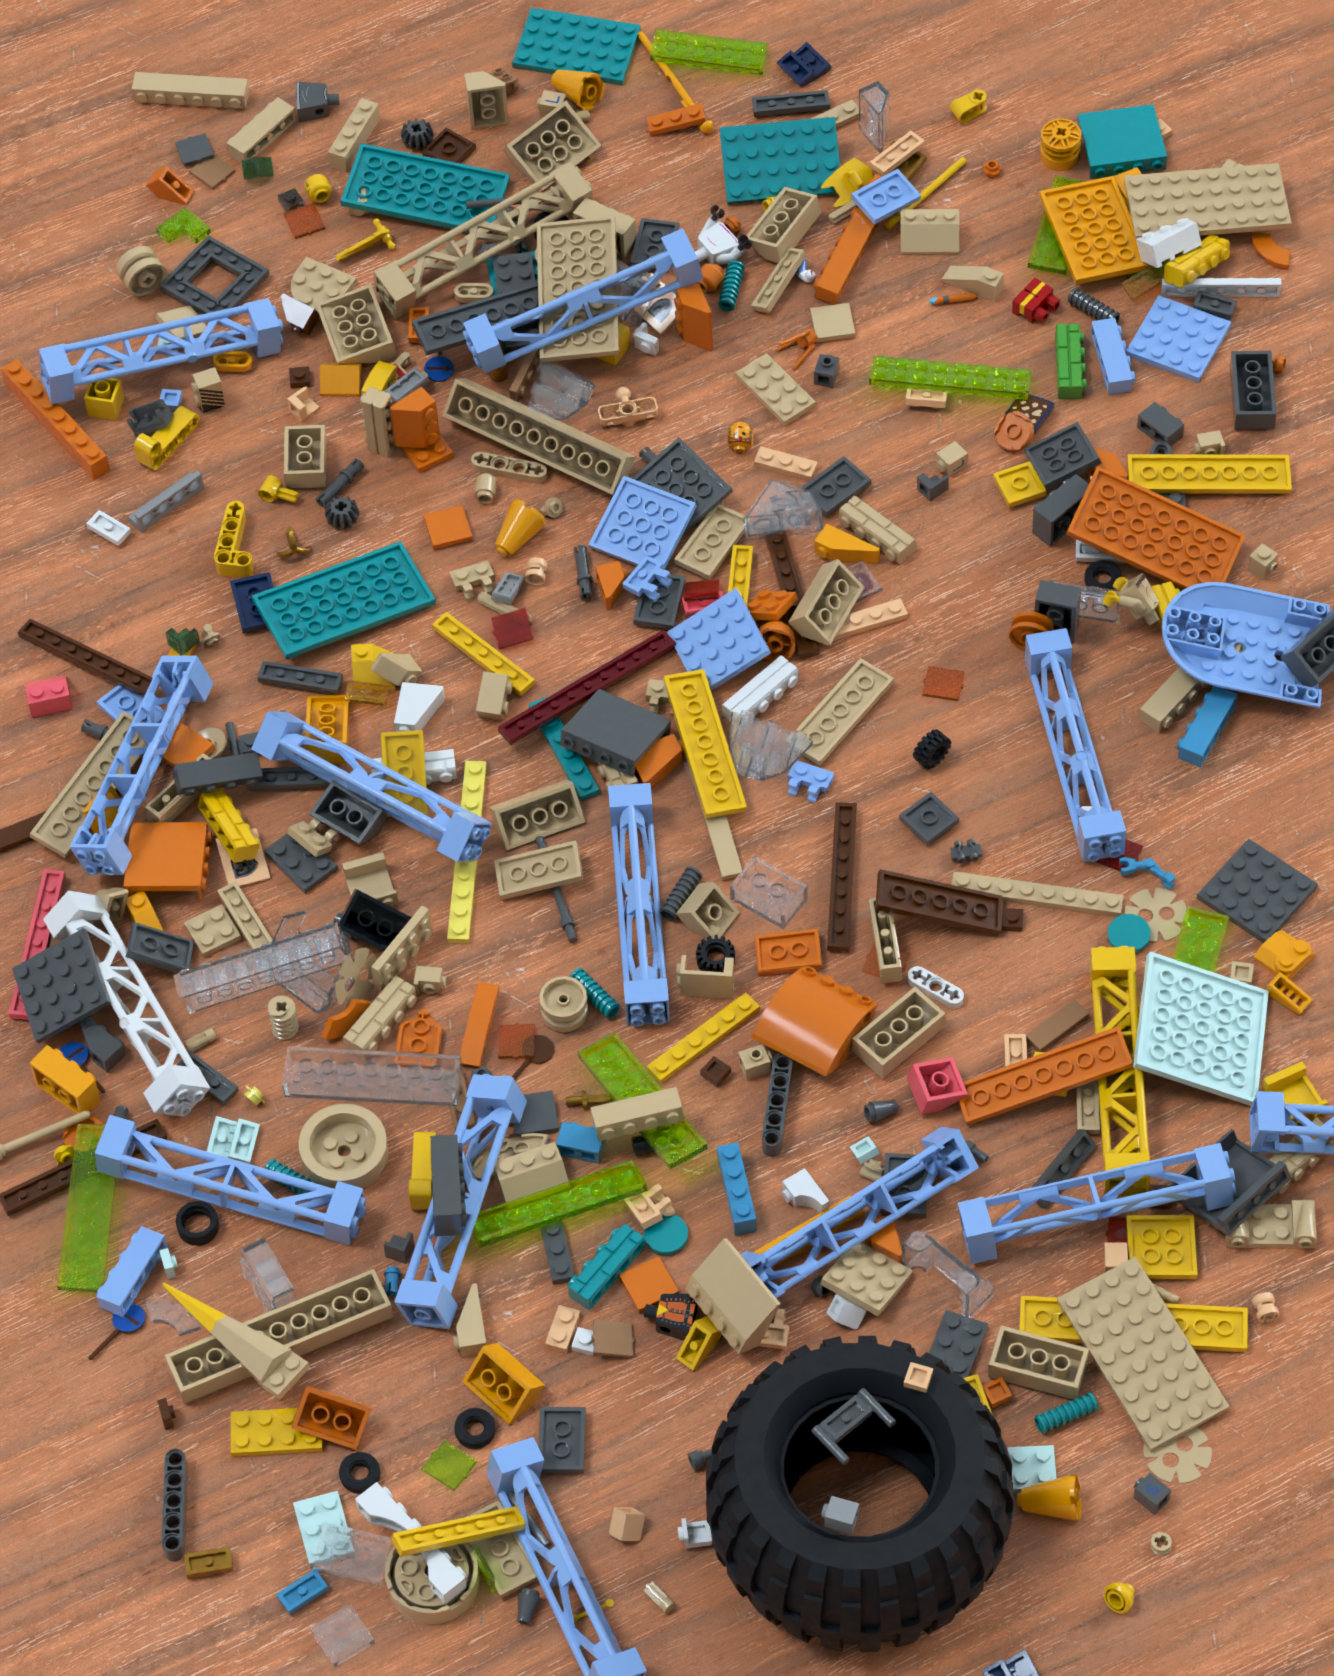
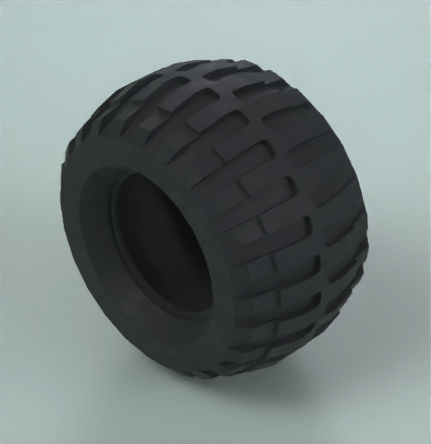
M838 1336L823 1340L820 1348L812 1351L805 1344L790 1352V1355L785 1357L783 1365L773 1361L755 1378L752 1384H748L745 1391L742 1390L727 1413V1421L722 1420L716 1431L711 1447L712 1456L706 1465L707 1523L711 1528L716 1556L721 1564L727 1567V1575L743 1598L747 1596L755 1609L770 1623L772 1622L775 1626L783 1623V1627L788 1633L806 1643L809 1642L812 1636L818 1637L825 1648L841 1652L843 1651L844 1643L860 1644V1652H878L881 1643L891 1640L895 1647L911 1644L918 1640L920 1631L924 1630L928 1635L949 1624L954 1619L955 1614L969 1606L983 1591L984 1581H988L1003 1558L1004 1545L1008 1540L1012 1524L1014 1501L1012 1462L1007 1446L1001 1437V1428L987 1406L983 1405L976 1390L957 1372L951 1373L948 1365L943 1363V1360L928 1352L921 1357L916 1356L915 1349L909 1343L893 1340L889 1347L878 1344L876 1336H858V1343H842L841 1337ZM911 1362L933 1368V1375L927 1393L904 1387V1380ZM865 1388L896 1420L895 1425L889 1428L873 1411L869 1418L836 1444L844 1453L869 1452L888 1457L904 1465L919 1479L928 1493V1498L922 1508L909 1521L889 1532L873 1536H847L831 1532L813 1523L798 1509L790 1493L799 1479L808 1470L825 1459L834 1456L811 1430L857 1395L861 1389Z

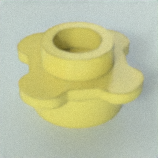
M246 1085L248 1090L244 1095L256 1106L260 1102L266 1103L262 1099L264 1096L262 1092L255 1086L251 1089Z

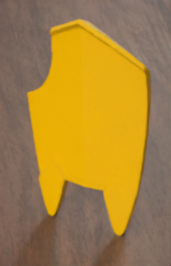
M853 158L830 175L822 184L821 189L833 187L839 195L833 207L844 206L852 201L851 194L866 186L869 179H873L872 169L857 158Z

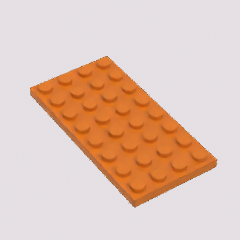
M1097 466L1066 532V535L1166 582L1171 581L1173 585L1183 590L1205 582L1225 583L1246 536Z

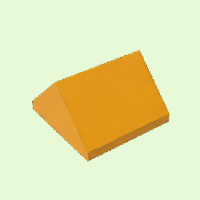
M322 363L320 365V396L360 397L363 364L338 365L337 363Z

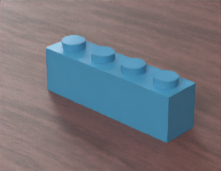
M1216 686L1213 687L1211 692L1207 691L1203 700V706H1199L1196 710L1194 722H1189L1185 732L1186 736L1184 738L1181 737L1177 744L1179 759L1200 768L1202 767L1236 707L1238 694Z
M739 1143L717 1146V1161L734 1234L736 1236L757 1232L756 1216Z

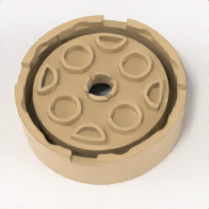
M336 1104L321 1109L309 1118L299 1136V1153L306 1176L311 1181L335 1189L339 1181L365 1189L380 1177V1173L388 1162V1142L382 1122L373 1112L358 1105ZM344 1148L349 1150L350 1154L340 1156L339 1152Z
M467 1542L439 1548L440 1551H446L452 1560L451 1563L455 1567L459 1566L467 1576L465 1578L467 1588L446 1605L430 1589L429 1576L425 1574L428 1566L422 1553L400 1557L395 1546H393L386 1560L385 1579L391 1602L402 1615L417 1623L429 1625L442 1624L459 1617L472 1605L479 1590L480 1576L475 1552Z

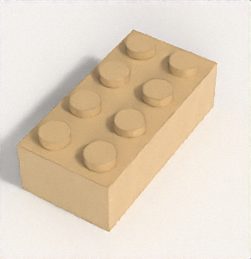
M914 987L852 1038V1052L883 1079L945 1027L946 1013L918 988Z
M1001 1326L989 1362L988 1377L994 1379L1002 1377L1005 1382L1074 1399L1078 1397L1088 1363L1089 1349Z

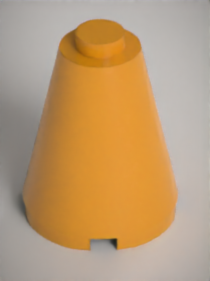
M559 69L551 77L552 86L560 93H565L570 101L583 110H592L595 107L593 105L596 101L600 102L604 93V81L600 79L601 76L597 73Z
M514 499L511 503L494 544L496 552L503 557L512 556L546 525V519L539 511L533 507L530 509L525 507L526 503L518 499Z
M1071 1474L1021 1489V1493H1017L1018 1507H1022L1024 1512L1077 1521L1081 1518L1082 1500L1079 1498V1491H1081L1078 1475Z

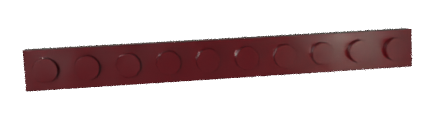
M664 630L658 632L498 726V732L512 745L590 699L598 689H607L673 650L676 642Z

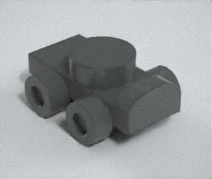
M974 839L967 840V846H963L962 841H956L954 843L955 847L950 848L952 861L958 860V863H964L969 860L977 861L979 857H982L980 844H975Z

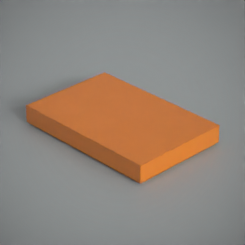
M179 722L162 760L175 767L176 764L196 761L202 753L208 756L216 748L213 743Z
M819 929L754 936L758 976L796 972L803 966L812 967L815 970L823 969Z

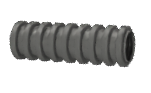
M1079 288L1073 289L1068 296L1069 304H1073L1075 307L1078 306V309H1083V312H1088V315H1093L1095 319L1115 318L1116 323L1119 321L1120 313L1118 311L1115 312L1113 308L1110 309L1108 305L1105 306L1103 302L1100 303L1098 299L1095 300L1093 296L1090 297L1088 293L1085 294Z
M688 866L685 872L682 873L679 882L676 883L663 907L660 909V913L665 919L675 921L678 918L676 915L677 911L693 890H695L699 880L702 879V874L698 869Z

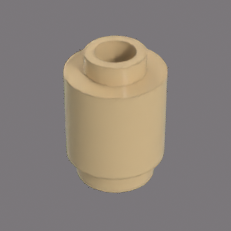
M483 473L476 478L475 497L481 504L491 503L495 498L496 478L489 473Z

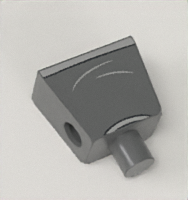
M296 82L299 122L327 117L329 115V106L340 105L339 93L328 94L325 83Z

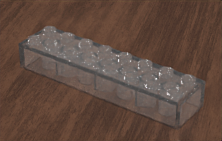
M337 922L326 923L318 929H308L303 931L302 934L286 936L280 941L265 943L253 950L246 949L234 956H224L219 961L206 962L194 969L181 970L178 974L173 975L178 998L191 1014L342 965L349 955L352 960L353 956L348 938Z
M288 1046L282 1088L285 1097L458 1107L463 1066L460 1055Z

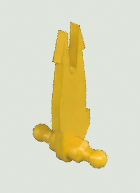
M374 219L373 224L376 226L377 232L336 255L335 259L337 261L343 260L381 240L388 245V249L394 250L395 244L391 241L390 230L382 226L379 219Z

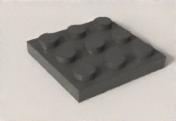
M1078 422L1024 448L1025 454L1032 463L1046 490L1063 483L1075 474L1079 475L1101 464L1099 456Z

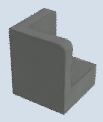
M922 473L917 477V490L929 501H932L949 489V477L946 475L942 478H939L937 475L928 478Z
M408 1232L406 1238L393 1235L391 1241H386L384 1244L385 1257L406 1264L415 1246L413 1233Z

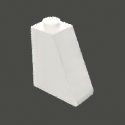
M402 682L394 720L395 732L422 730L444 702L443 686Z

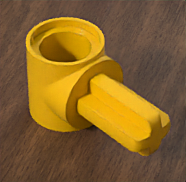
M268 475L258 491V496L266 502L277 501L281 498L294 503L298 500L299 493L283 487V483L279 478Z

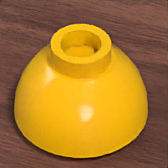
M1114 1582L1104 1588V1600L1112 1611L1118 1614H1125L1131 1609L1135 1594L1132 1585Z

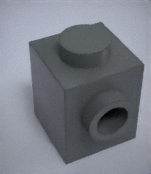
M819 355L814 370L815 385L829 388L834 387L839 373V357Z

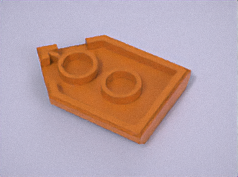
M425 1008L417 1012V1015L410 1020H406L399 1025L393 1064L426 1069L437 1067L443 1029L432 1019Z

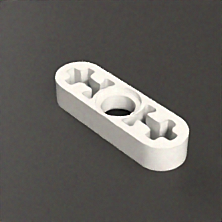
M920 966L912 967L908 971V984L911 987L918 988L923 994L948 1008L957 1009L963 1005L964 993L957 986ZM921 975V978L914 979V976ZM932 984H939L942 988L939 991H932L929 987ZM958 996V999L950 1000V997Z

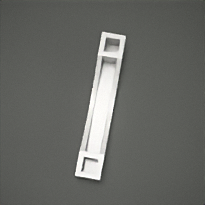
M377 1482L355 1498L357 1509L371 1525L383 1526L397 1532L421 1527L415 1518L410 1519L407 1515V1510L400 1502L396 1503L392 1499L391 1492L385 1486L382 1488ZM434 1549L421 1552L428 1566L430 1589L446 1605L467 1588L465 1579L467 1576L459 1566L455 1567L451 1563L452 1560L446 1551Z

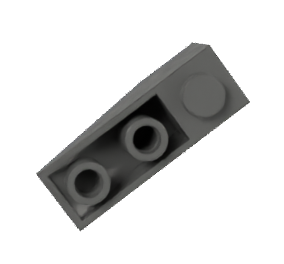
M91 1015L78 1022L92 1061L106 1072H109L126 1056L123 1041L117 1036L113 1037L110 1035L107 1028L102 1024L98 1025L95 1023Z

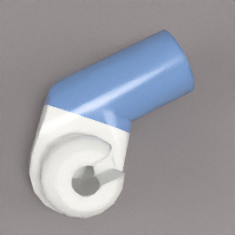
M804 259L796 271V275L805 283H811L815 278V272L811 273V270H806L808 262Z

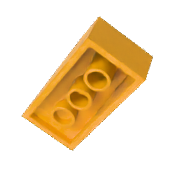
M349 695L307 696L306 723L349 746ZM305 731V737L325 742L324 740ZM304 745L305 750L331 764L347 763L338 753L312 745Z

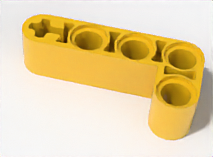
M180 406L173 413L174 416L167 428L156 431L152 437L141 433L134 443L136 460L152 470H157L197 427L200 420L199 414L184 406Z
M232 501L226 507L214 553V562L219 575L245 578L250 577L254 573V566L251 554L239 551L246 524L245 508L240 501Z
M414 1132L412 1176L409 1179L411 1210L429 1209L433 1197L430 1136H436L437 1132Z

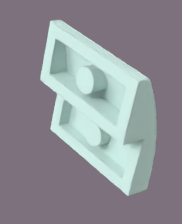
M216 1116L206 1152L249 1164L260 1124L240 1118L236 1122Z

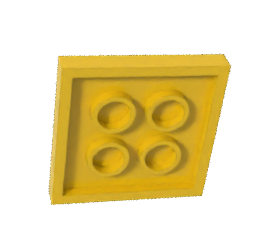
M1194 1215L1126 1216L1128 1260L1136 1257L1149 1279H1197Z

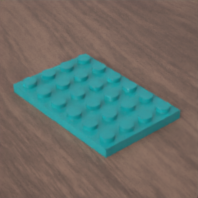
M531 7L512 61V68L553 74L559 69L592 72L601 76L600 79L604 83L623 86L638 40V33L641 31V25Z
M835 117L719 127L727 204L764 201L767 197L778 196L784 187L817 196L837 194L833 187L821 189L826 179L840 167Z

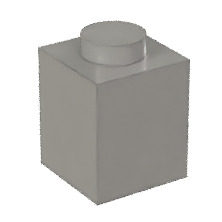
M831 1496L829 1504H824L821 1517L824 1518V1527L852 1535L859 1516V1503Z

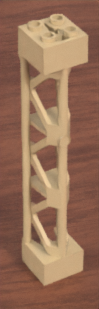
M570 161L552 171L543 179L403 258L395 260L375 271L374 291L394 319L397 320L409 313V307H415L416 299L506 248L517 245L522 239L536 232L537 223L554 222L566 214L573 220V212L586 197L592 200V185L589 181L584 180L580 169L577 166L575 167ZM553 181L556 183L555 187H551L544 193L537 191ZM521 201L522 204L516 207V209L509 213L506 212L505 208ZM542 202L553 203V204H557L559 207L549 206V205H542V204H540V203H542ZM529 210L552 213L525 228ZM497 214V219L489 223L486 221V219ZM517 216H519V218H518V223H517V227H516V225H515V223L512 221V219H514V218H516ZM467 230L470 232V234L456 243L452 239ZM491 231H495V232H499V233L506 234L507 236L495 235V234H488V233L491 232ZM478 239L501 242L473 258ZM445 243V249L440 252L433 250ZM467 245L465 255H463L460 249ZM416 259L417 264L404 272L401 271V267ZM438 261H444V262L452 263V264H454L455 266H453V265H446V264H439V263H436V262H438ZM425 269L448 272L422 288L420 287ZM414 275L413 283L411 284L408 278Z

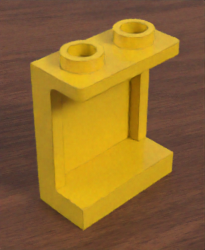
M1303 1061L1272 1074L1263 1080L1262 1090L1264 1092H1283L1284 1103L1329 1104L1326 1099L1322 1101L1306 1076L1307 1068ZM1301 1113L1310 1121L1325 1116V1114ZM1290 1115V1118H1291L1298 1126H1304V1125H1302L1299 1121H1297L1294 1117H1292V1116Z

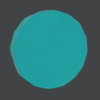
M1135 914L1120 915L1108 927V941L1111 947H1135V954L1142 952L1149 944L1150 927L1140 916Z
M662 1215V1221L644 1229L645 1243L653 1253L660 1256H671L685 1247L688 1241V1228L679 1216Z

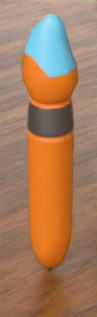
M964 293L943 297L936 296L930 299L929 302L933 305H941L943 303L971 301L976 299L977 295L974 293Z

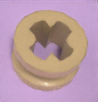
M1158 1532L1152 1536L1151 1550L1153 1553L1163 1556L1171 1551L1172 1540L1168 1534ZM1161 1540H1164L1165 1545H1162L1161 1548L1158 1547L1157 1542L1160 1543Z

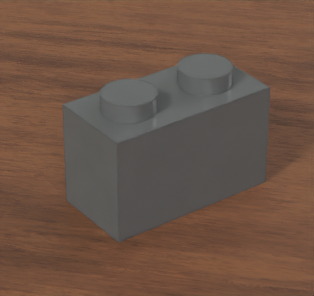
M1154 402L1138 415L1137 428L1155 442L1163 441L1172 446L1183 437L1184 424L1179 418L1171 415L1165 407Z

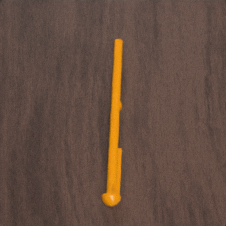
M639 32V40L665 74V78L672 81L674 88L683 99L680 101L684 107L695 105L644 32ZM707 119L704 123L697 125L706 134L711 133L714 129L713 121H707Z

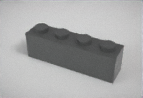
M257 752L176 764L172 770L177 795L184 794V796L194 795L198 791L210 793L216 791L217 788L224 787L226 790L236 788L237 785L243 784L246 787L258 784L263 776Z

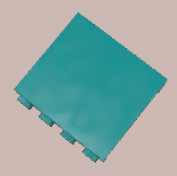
M1154 104L1078 114L1077 125L1081 130L1090 167V179L1115 176L1136 167L1140 172L1166 169L1167 154Z

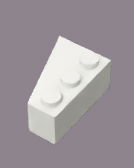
M1188 218L1180 219L1177 221V224L1172 226H1162L1159 228V231L1146 232L1142 234V237L1136 239L1141 261L1156 268L1161 267V262L1169 259V261L1175 259L1176 254L1181 252L1185 254L1202 245L1197 223Z

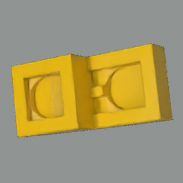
M378 361L369 374L361 394L366 393L370 387L378 389L380 392H385L388 388V382L397 373V366Z

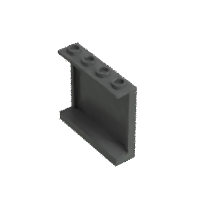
M598 689L562 728L560 745L633 777L635 775V766L660 738L670 735L671 719Z
M1233 1129L1222 1136L1215 1144L1220 1143L1222 1150L1227 1151L1230 1164L1227 1165L1229 1168H1233L1235 1181L1233 1182L1237 1195L1233 1196L1234 1202L1230 1206L1207 1210L1203 1196L1177 1201L1227 1236L1291 1179L1285 1163L1278 1161L1275 1164L1258 1152H1251L1249 1146L1237 1139ZM1196 1163L1191 1164L1181 1175L1198 1180ZM1172 1182L1169 1185V1187L1176 1186L1179 1184Z

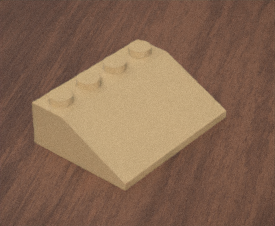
M565 100L506 145L503 152L532 183H535L570 161L574 166L578 165L602 145ZM553 181V182H551L550 184L544 186V187L541 188L540 190H541V191H544L546 188H548L550 185H552L555 181Z
M371 284L316 304L338 365L378 363V361L383 362L398 356Z
M727 1238L723 1239L697 1268L685 1288L738 1354L760 1345L781 1304Z

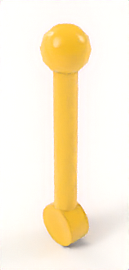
M607 1599L605 1604L600 1606L602 1609L606 1607L611 1608L614 1606V1601ZM585 1611L578 1615L573 1614L574 1623L578 1619L588 1616L587 1612Z

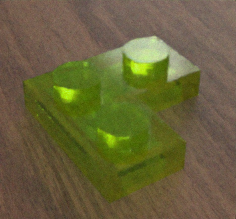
M186 207L156 228L157 234L168 243H171L184 233L197 244L211 234L210 228Z

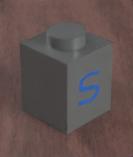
M1151 1473L1145 1478L1141 1477L1134 1485V1499L1154 1515L1170 1500L1171 1489Z

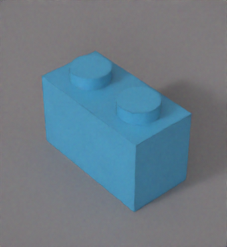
M562 1122L556 1141L561 1156L600 1164L606 1140L598 1141L594 1126H581L575 1122Z

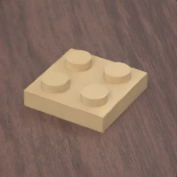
M222 904L184 922L186 930L203 958L242 940L239 931Z

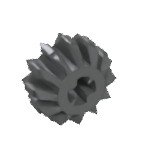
M417 118L415 121L408 120L407 124H403L401 130L403 143L405 146H409L410 150L417 148L419 151L421 147L426 148L432 142L434 136L430 122L426 123L424 119L418 121Z
M340 495L339 499L332 497L331 502H327L324 513L329 525L333 524L335 529L341 526L344 530L345 526L352 527V523H357L359 508L355 500H351L349 496L343 498Z

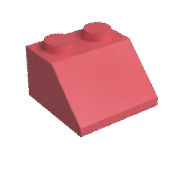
M65 674L25 683L32 718L73 709Z
M953 1057L913 1064L906 1077L921 1115L942 1111L968 1095Z

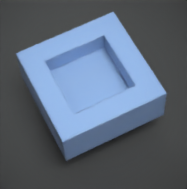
M162 389L160 399H163L170 410L176 411L181 404L182 391Z

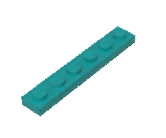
M548 696L529 703V708L548 698ZM558 717L540 728L568 780L573 782L580 802L599 795V788L580 754L560 745L561 730L564 725Z

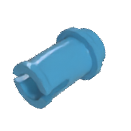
M390 1266L384 1271V1276L386 1277L384 1291L390 1297H392V1292L393 1296H397L399 1278L402 1275L398 1267Z

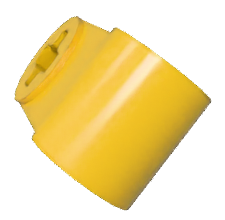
M974 90L963 97L955 99L949 108L960 123H966L987 111L985 103L987 95L982 90Z

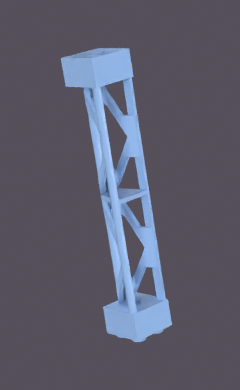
M682 228L661 237L664 252L651 256L644 262L600 281H593L565 293L558 299L516 317L505 319L492 326L486 314L464 322L465 331H463V335L470 353L473 354L477 368L481 367L484 374L506 365L509 361L676 289L690 286L703 280L698 258L684 229ZM671 267L677 281L650 292V289ZM656 268L653 276L633 296H606L600 294L602 290L614 287ZM587 302L618 304V307L592 317ZM568 306L566 313L545 334L512 332V329L528 324ZM583 307L588 320L563 330L562 327ZM497 339L502 341H530V344L503 356Z
M267 711L251 750L270 760H289L329 783L334 780L384 809L385 813L439 842L440 844L436 851L457 862L476 861L480 857L484 840L489 837L491 832V822L473 812L467 811L308 725L305 721L288 712ZM303 730L324 740L325 742H321L318 740L302 736ZM312 745L338 753L353 768V771L349 774L300 746ZM359 759L380 772L368 776L357 760ZM388 775L408 787L385 781V778ZM384 789H393L421 798L435 812L436 817L432 819L382 791ZM440 804L455 811L451 819L439 807Z
M651 784L608 786L627 1026L634 1027L646 1024L662 1025L670 1023L660 913ZM646 828H648L649 846H648ZM627 829H629L632 879L628 880L625 869V834ZM637 829L642 834L646 860L645 879L641 878ZM618 830H620V851L618 842ZM651 884L653 886L654 905L651 896L648 895L650 893ZM622 886H624L625 893L628 895L625 905H623ZM653 915H655L656 931H655V925H654ZM644 916H647L654 952L652 967L648 965ZM624 917H627V937H626V931H625V918H624ZM633 917H636L640 965L635 968L632 957ZM630 973H631L632 981H629V974H630Z
M473 1074L466 1094L467 1099L454 1135L458 1136V1143H462V1148L470 1142L466 1156L464 1152L462 1156L464 1185L466 1182L469 1193L465 1192L466 1227H462L463 1233L448 1274L445 1272L441 1252L457 1235L438 1236L433 1247L431 1238L435 1234L432 1197L405 1278L402 1279L395 1299V1304L409 1325L451 1328L458 1307L451 1296L508 1125L509 1123H520L527 1103L513 1077L507 1075ZM474 1109L478 1116L477 1124L471 1130L466 1129ZM496 1124L497 1126L479 1143L483 1130L490 1125ZM494 1140L481 1180L478 1181L472 1167V1161ZM422 1255L428 1256L429 1263L423 1281L414 1280ZM433 1275H435L437 1282H431Z
M109 1115L95 1151L97 1171L121 1179H129L300 1229L349 1246L352 1239H356L360 1226L357 1225L359 1219H364L367 1209L365 1207L366 1197L363 1195V1188L338 1181L335 1189L158 1138L136 1131L135 1122ZM153 1145L206 1160L209 1163L175 1170L158 1153ZM135 1146L138 1147L148 1161L132 1157ZM130 1165L158 1174L157 1177H152L128 1170L127 1167ZM204 1171H209V1172H206V1173H203V1174L194 1175L195 1173H200V1172H204ZM236 1175L249 1191L233 1187ZM254 1175L312 1192L275 1199ZM226 1176L223 1183L213 1181V1179ZM199 1185L219 1191L220 1196L194 1189V1187ZM229 1195L259 1203L258 1207L228 1199ZM304 1201H309V1202H305V1203H302V1204L295 1205L296 1203H300V1202H304ZM329 1205L326 1213L312 1210ZM296 1214L324 1222V1227L296 1219Z
M1218 1143L1196 1148L1191 1152L993 1197H980L958 1202L962 1232L971 1264L997 1259L996 1242L1166 1203L1203 1196L1207 1210L1230 1206L1234 1202L1233 1196L1237 1195L1233 1182L1235 1181L1233 1168H1229L1227 1165L1230 1164L1228 1153L1223 1151L1221 1144ZM1195 1160L1198 1180L1164 1171L1163 1167ZM1144 1175L1179 1184L1116 1199L1119 1194ZM1125 1176L1121 1183L1099 1199L1095 1182ZM1089 1184L1092 1203L1059 1195L1058 1191ZM1039 1199L1075 1208L1011 1223L1014 1218ZM1020 1200L1017 1206L997 1220L992 1226L987 1207Z
M534 1437L492 1450L486 1475L504 1509L512 1507L506 1493L512 1491L515 1493L517 1508L526 1522L524 1530L515 1532L583 1675L646 1676L647 1670L636 1647L625 1651L621 1650L540 1482L544 1458ZM527 1489L554 1543V1547L551 1550L543 1546L530 1534L524 1504V1492ZM536 1553H539L550 1564L555 1566L548 1580L535 1556ZM573 1583L600 1639L597 1644L592 1643L575 1628L568 1594L569 1584ZM558 1585L564 1608L563 1612L551 1589ZM582 1647L598 1659L592 1662L591 1669H589L580 1650Z

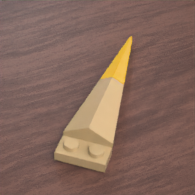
M162 1283L164 1289L196 1318L265 1390L278 1399H281L310 1368L306 1360L295 1354L285 1345L176 1288Z

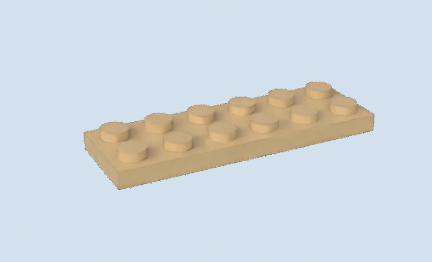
M860 658L786 740V746L820 766L894 684V678Z

